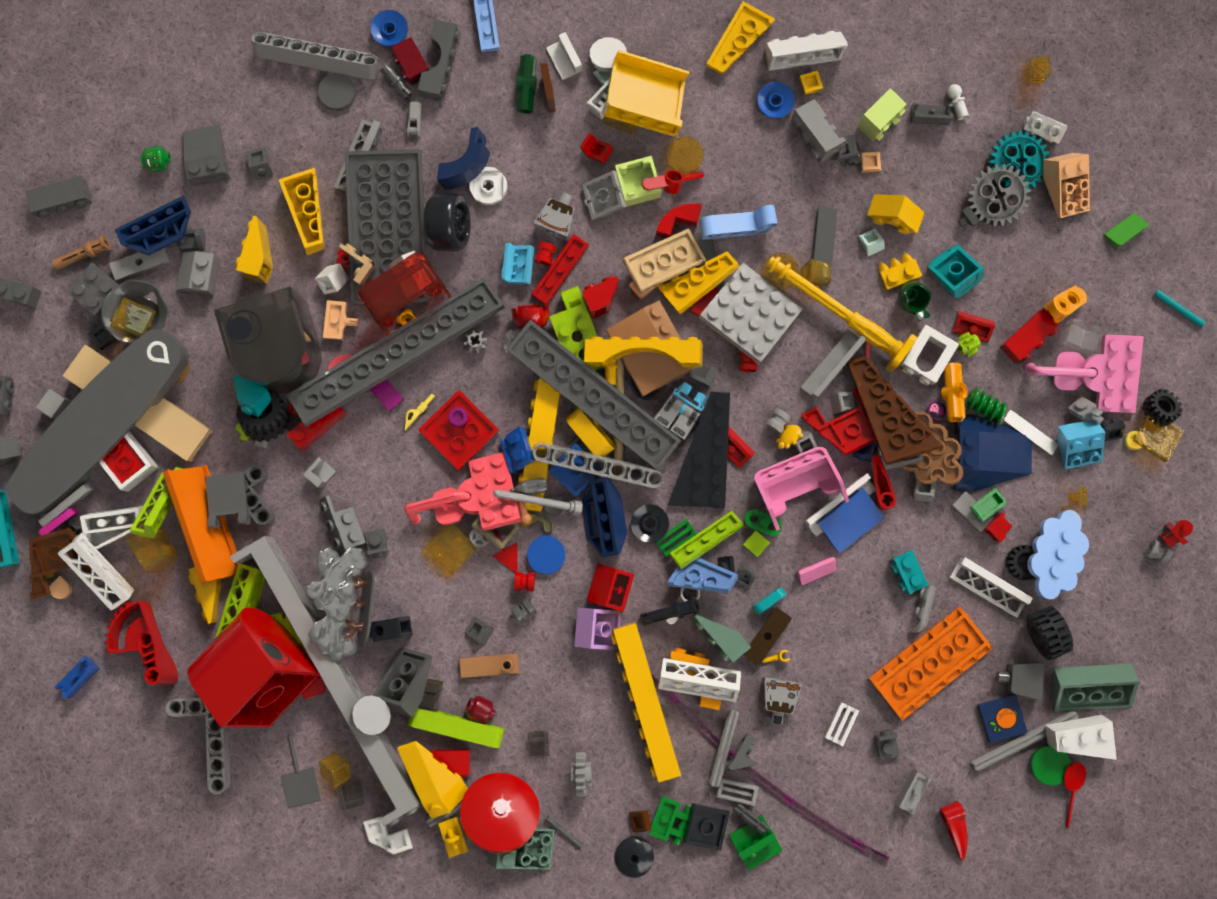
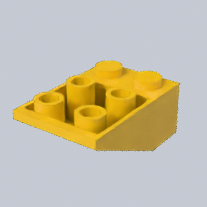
M253 216L252 221L248 223V234L246 239L242 241L241 256L237 258L235 267L236 271L246 279L268 285L273 263L267 227L258 217Z

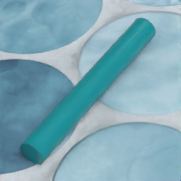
M1159 289L1156 290L1153 296L1198 327L1202 328L1206 322Z

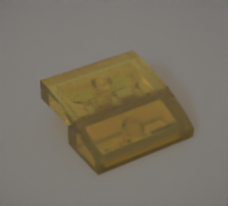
M452 523L446 525L423 548L422 552L449 578L478 548Z

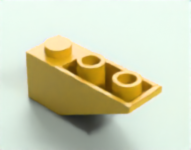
M196 568L188 569L190 573L188 575L189 581L196 589V600L199 604L201 603L203 608V619L208 624L217 623L222 579L201 584Z

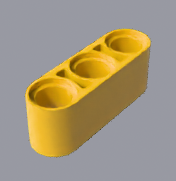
M579 408L566 418L567 423L593 454L606 457L616 448L614 442L599 424Z

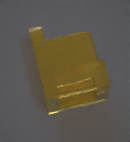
M810 259L801 267V276L817 288L822 289L831 281L830 264Z
M333 753L319 761L321 776L333 787H337L351 778L349 763L337 753Z

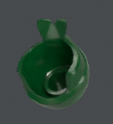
M911 281L904 284L898 293L899 305L906 312L916 315L917 321H921L923 317L925 319L929 318L931 315L925 308L931 301V292L920 282Z

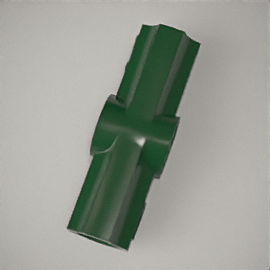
M531 54L520 56V69L517 76V112L522 114L533 113L534 93H536L537 77L535 76L537 60L536 56Z

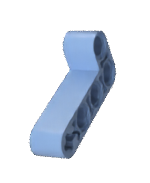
M766 205L754 212L705 216L699 219L702 239L757 235L758 232L766 233L777 226L778 221L774 205Z

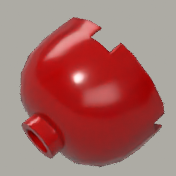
M538 304L517 306L518 310L511 307L512 320L515 326L522 330L531 320L540 328H543L549 319V305L543 304L544 308L539 307Z

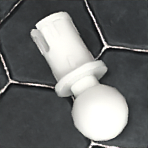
M953 84L948 88L947 95L953 99L950 104L954 106L957 119L963 120L970 115L964 103L965 97H960L962 94L961 87Z

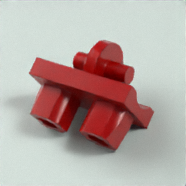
M1185 519L1179 520L1175 526L1168 522L1165 525L1168 529L1162 532L1160 537L1170 548L1179 542L1184 545L1188 542L1184 537L1192 533L1193 525Z

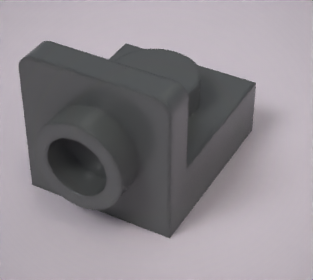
M854 134L847 136L848 144H845L847 154L839 156V160L844 167H853L862 162L859 142Z
M265 147L247 152L249 169L255 180L273 176Z
M385 529L365 532L368 551H366L367 555L379 558L383 557L385 552H389Z
M891 729L879 731L880 734L875 735L879 759L900 756L896 740L898 738L897 733L891 732Z

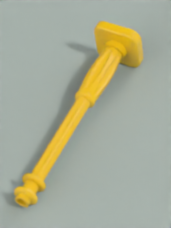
M780 256L777 258L772 257L766 265L769 267V273L774 271L779 274V280L786 279L847 322L846 325L853 329L858 335L864 336L871 345L886 352L891 360L885 369L890 373L899 366L918 339V337L911 334L904 342L897 341L879 325L863 317L858 312L853 313L790 269L791 264L784 265L780 262Z

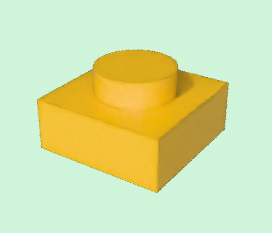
M818 71L800 75L799 80L804 96L823 90Z

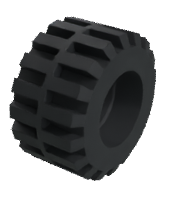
M268 390L272 400L262 412L271 413L263 419H255L257 416L245 414L241 410V406L237 405V420L244 434L253 441L257 439L258 442L263 440L268 442L271 438L275 440L278 438L277 435H282L284 433L283 429L288 427L287 422H289L290 418L282 397L276 392L273 393L272 390Z
M1048 606L1027 615V628L1030 637L1039 653L1045 659L1053 660L1073 651L1074 645L1071 631L1063 616L1053 606Z

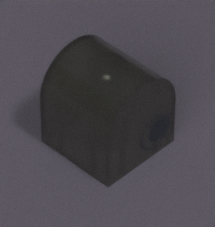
M292 287L214 310L228 360L241 376L267 390H272L273 393L289 394L299 388L304 382L314 379L318 374L322 362V350L308 303Z

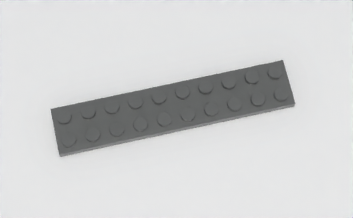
M530 320L506 349L508 353L657 471L681 440L533 321Z

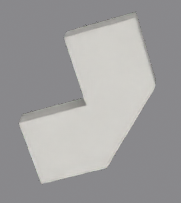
M383 815L363 822L368 841L380 846L387 852L397 854L413 848L408 829L388 834L386 825L383 827L380 822Z

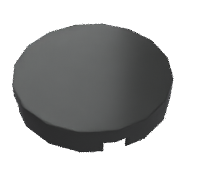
M333 73L322 79L319 84L318 95L323 105L330 110H345L354 102L356 89L348 76Z

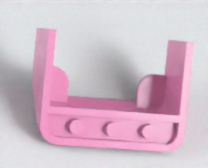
M824 447L813 448L764 468L754 476L776 531L780 530L776 517L786 511L785 501L819 487L826 494L840 491L845 502H849L843 480Z

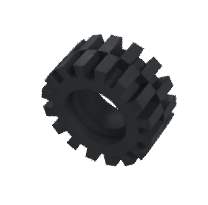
M1163 389L1154 391L1143 402V405H1145L1142 407L1143 411H1147L1144 413L1145 416L1149 415L1150 418L1148 420H1154L1153 424L1155 425L1159 423V426H1168L1182 414L1183 408L1180 407L1182 403L1177 402L1179 398H1174V393H1168L1169 390L1167 389L1164 391ZM1159 404L1164 406L1166 412L1160 408Z
M1019 545L1013 547L1007 553L1008 557L1005 559L1007 561L1005 565L1009 569L1007 571L1019 580L1034 579L1035 577L1028 569L1023 570L1018 566L1020 556L1027 555L1030 557L1034 554L1032 546Z

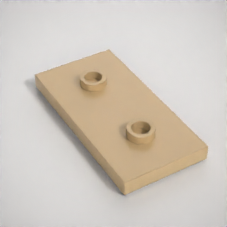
M688 228L624 257L622 262L639 293L704 264L706 259Z

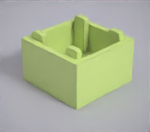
M890 88L863 115L857 127L872 142L876 139L880 141L884 137L882 133L891 124L896 125L900 121L898 117L905 112L906 103Z
M652 156L615 165V171H617L626 207L661 198V188L649 191L642 188V181L644 179L657 177Z

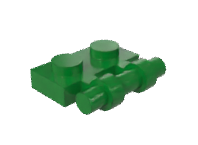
M661 796L651 824L652 830L648 834L665 841L668 840L670 834L674 835L672 843L680 845L682 838H684L691 806L686 805L682 812L679 811L680 802ZM675 818H680L678 828H673Z

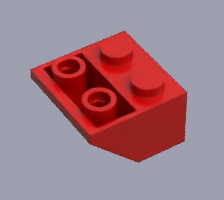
M608 276L602 280V283L597 285L590 284L582 291V297L592 320L610 311L618 290L619 279L617 276Z
M597 563L586 601L624 612L635 574Z

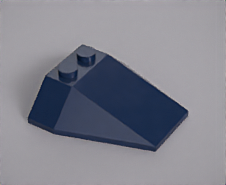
M965 415L964 421L955 422V434H958V442L962 448L958 463L963 468V478L954 485V491H976L1032 474V441L1026 437L1027 435H1023L1021 432L1001 424L996 426L995 422H988L987 419L976 415Z

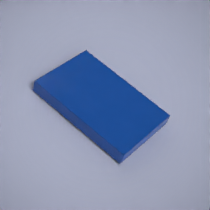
M862 487L848 497L849 502L846 503L844 500L816 522L838 553H841L884 519V516Z

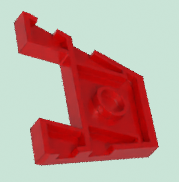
M856 388L852 389V392L860 407L828 423L825 422L817 407L801 414L802 419L844 456L876 441Z

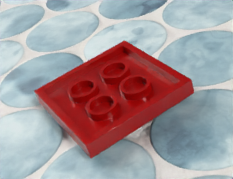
M460 390L418 429L458 471L500 431ZM461 407L467 412L468 421L464 426L456 427L450 423L448 415L453 408Z

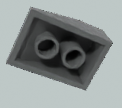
M221 125L183 132L184 165L187 180L193 186L230 179Z
M402 647L373 696L380 697L385 701L390 711L412 718L423 699L432 656Z

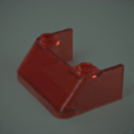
M415 252L358 291V297L385 335L389 334L387 328L394 325L396 320L394 313L424 293H427L428 296H438L443 291L448 299L452 296L422 252Z

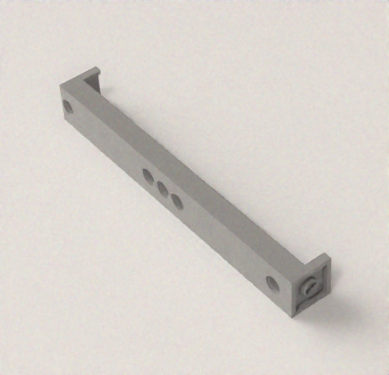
M264 536L231 555L233 563L245 564L253 558L255 559L392 800L395 808L387 812L386 816L380 819L382 826L384 827L389 824L391 827L404 817L403 814L406 813L409 816L421 807L420 798L386 733L383 731L376 736L361 735L351 723V709L356 701L363 698L364 695L343 658L339 663L332 661L330 655L322 654L318 650L317 644L313 643L308 636L314 623L321 619L275 539Z

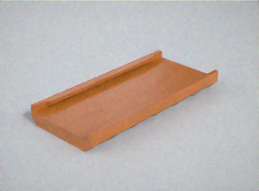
M207 464L201 467L171 471L169 469L162 472L200 583L204 584L235 576L239 563H233L230 556L235 554L237 550L225 516H219L221 528H208L209 512L206 477L211 475Z
M957 607L868 677V679L899 719L903 721L993 648L965 611Z

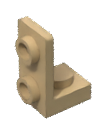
M348 243L346 246L340 244L339 247L364 264L362 267L359 266L353 274L355 276L353 280L362 286L375 268L371 264L372 260L364 254L362 257L355 253L356 249Z

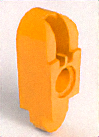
M1075 285L1056 295L1043 307L1046 311L1050 312L1056 323H1060L1087 302V295L1083 289Z

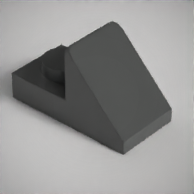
M749 734L743 736L724 770L728 772L758 765V763L746 756V754H750L754 747V744H752L755 739Z

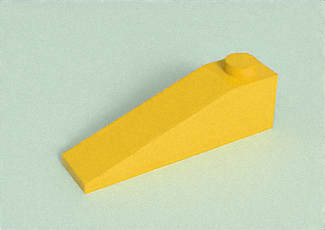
M417 741L399 746L397 750L420 801L431 819L450 813L463 799L468 789L461 776L449 771L446 764L443 762L439 763L433 758V754Z

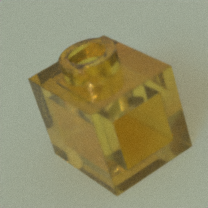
M1049 56L1032 57L1024 65L1027 84H1041L1050 77L1052 71Z

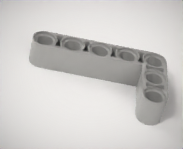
M199 696L170 700L166 704V712L171 717L205 715L207 787L210 793L216 795L226 791L230 787L229 728L220 727V729H216L214 727L215 719ZM195 701L200 703L199 711L194 708ZM176 702H178L181 706V710L179 712H177L174 708ZM216 739L221 742L220 749H217L214 745ZM216 759L222 762L221 769L215 766ZM217 779L222 782V789L217 788Z

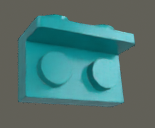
M913 550L890 559V568L893 574H897L900 580L898 586L902 593L905 592L906 595H910L928 586Z

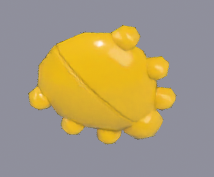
M784 426V431L782 434H778L780 438L776 440L779 449L784 447L788 449L791 444L796 445L798 438L803 437L799 426Z

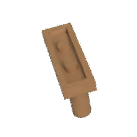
M518 653L459 658L461 678L520 673Z

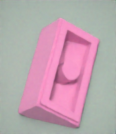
M830 557L797 571L800 583L804 585L837 570L836 560Z

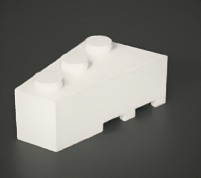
M143 506L82 515L80 520L83 535L98 550L130 534V529ZM144 524L139 525L138 528L144 527Z
M1103 715L1045 725L1047 744L1058 752L1117 760L1113 722Z

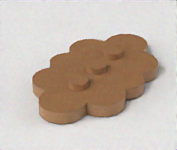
M921 411L915 412L919 416L920 421L932 431L933 436L943 444V448L924 453V462L902 466V468L908 472H914L916 479L922 484H933L938 479L946 485L957 484L963 478V468L957 462L962 453L961 445L957 440L948 438V432L944 426L933 424L929 414Z

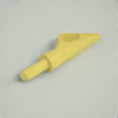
M433 394L424 402H421L417 409L407 411L405 431L428 408L427 405L435 397ZM413 413L412 419L408 420L409 414Z

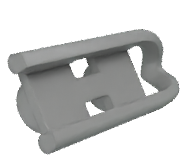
M929 585V588H922L920 599L923 600L922 607H917L915 618L921 620L915 628L909 629V632L918 633L926 627L936 587Z

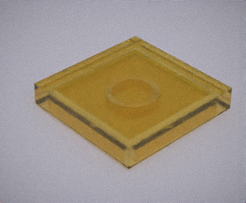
M1148 415L1133 441L1163 462L1169 460L1185 431L1173 422L1168 426H1159V423L1155 425L1153 424L1154 420H1148L1150 418Z

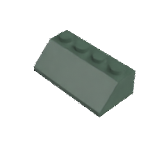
M1115 664L1054 668L1051 677L1054 712L1132 707L1140 682L1133 665Z

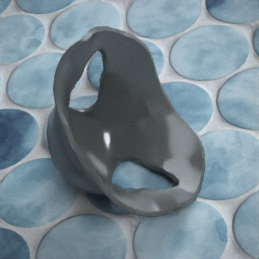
M133 279L121 283L108 293L102 304L101 317L105 328L111 335L123 343L132 344L147 331L154 329L162 330L168 321L169 309L160 290L155 285L147 281ZM154 292L157 303L144 296ZM130 304L152 312L143 333L125 326L117 327L111 323V319L117 316L124 308L127 309L125 305L130 306Z

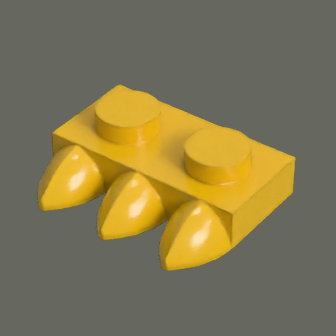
M903 253L902 264L892 257L890 269L886 264L879 263L878 272L886 291L922 277L916 259H913L907 253Z

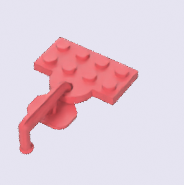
M504 453L468 461L471 478L465 480L458 490L452 487L437 491L433 498L407 504L404 507V511L411 523L417 525L421 521V516L416 513L434 509L436 520L442 525L459 522L465 513L471 515L479 514L483 531L521 522L517 501L493 496L494 490L510 492L511 488L514 489Z

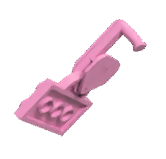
M1103 334L1100 354H1094L1085 360L1077 352H1062L1056 357L1055 367L1036 366L1033 363H1028L1025 366V371L1028 374L1054 376V385L1061 390H1076L1080 385L1084 384L1088 389L1097 392L1096 406L1102 412L1136 413L1144 336Z

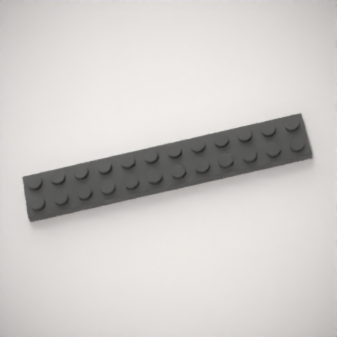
M482 278L287 394V397L307 427L505 308L504 304L487 280Z

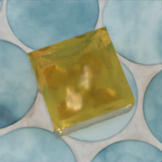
M161 528L154 539L135 534L126 539L146 572L159 573L179 560L176 556L178 554L177 550L173 545L168 544L166 541L167 535Z

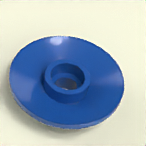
M385 10L378 13L371 23L373 38L383 46H394L402 42L408 33V24L405 17L394 10ZM390 28L394 29L392 33H388L387 30Z
M782 82L767 83L760 89L757 97L760 111L767 117L775 119L788 115L793 109L795 102L793 91ZM777 100L778 104L774 105L772 101Z

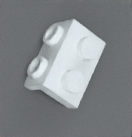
M1032 112L1030 117L1027 116L1024 121L1025 131H1029V134L1039 135L1051 143L1059 144L1067 130V125L1037 112Z

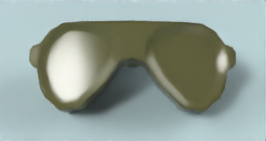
M537 514L531 515L532 525L542 522L545 532H550L554 529L551 521Z

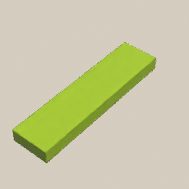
M731 510L670 552V557L680 569H683L744 527L743 522Z

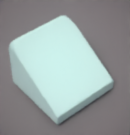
M876 229L858 236L868 256L885 249L884 239Z

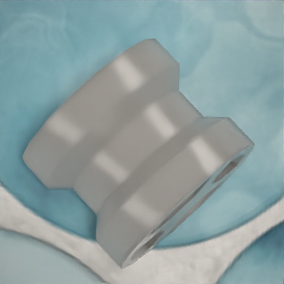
M475 529L470 532V540L474 545L481 547L489 542Z

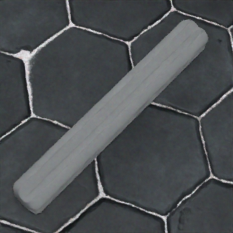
M730 709L727 714L709 780V785L713 787L720 786L739 712Z

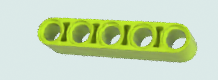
M420 706L412 718L409 717L407 723L410 727L493 748H500L505 728L487 723L480 724L468 718Z

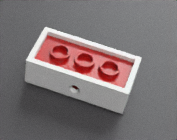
M131 431L100 462L118 488L128 492L159 468Z

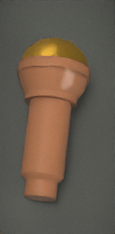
M517 501L521 522L519 523L522 526H528L532 522V517L527 512L526 504Z

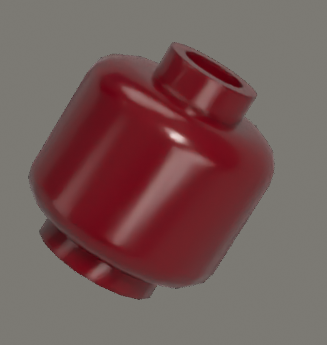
M481 696L470 698L465 708L467 718L480 724H485L488 720L491 721L495 715L493 702Z

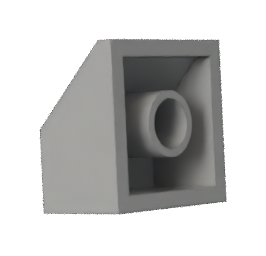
M198 251L182 253L176 290L214 296L220 258L212 253Z

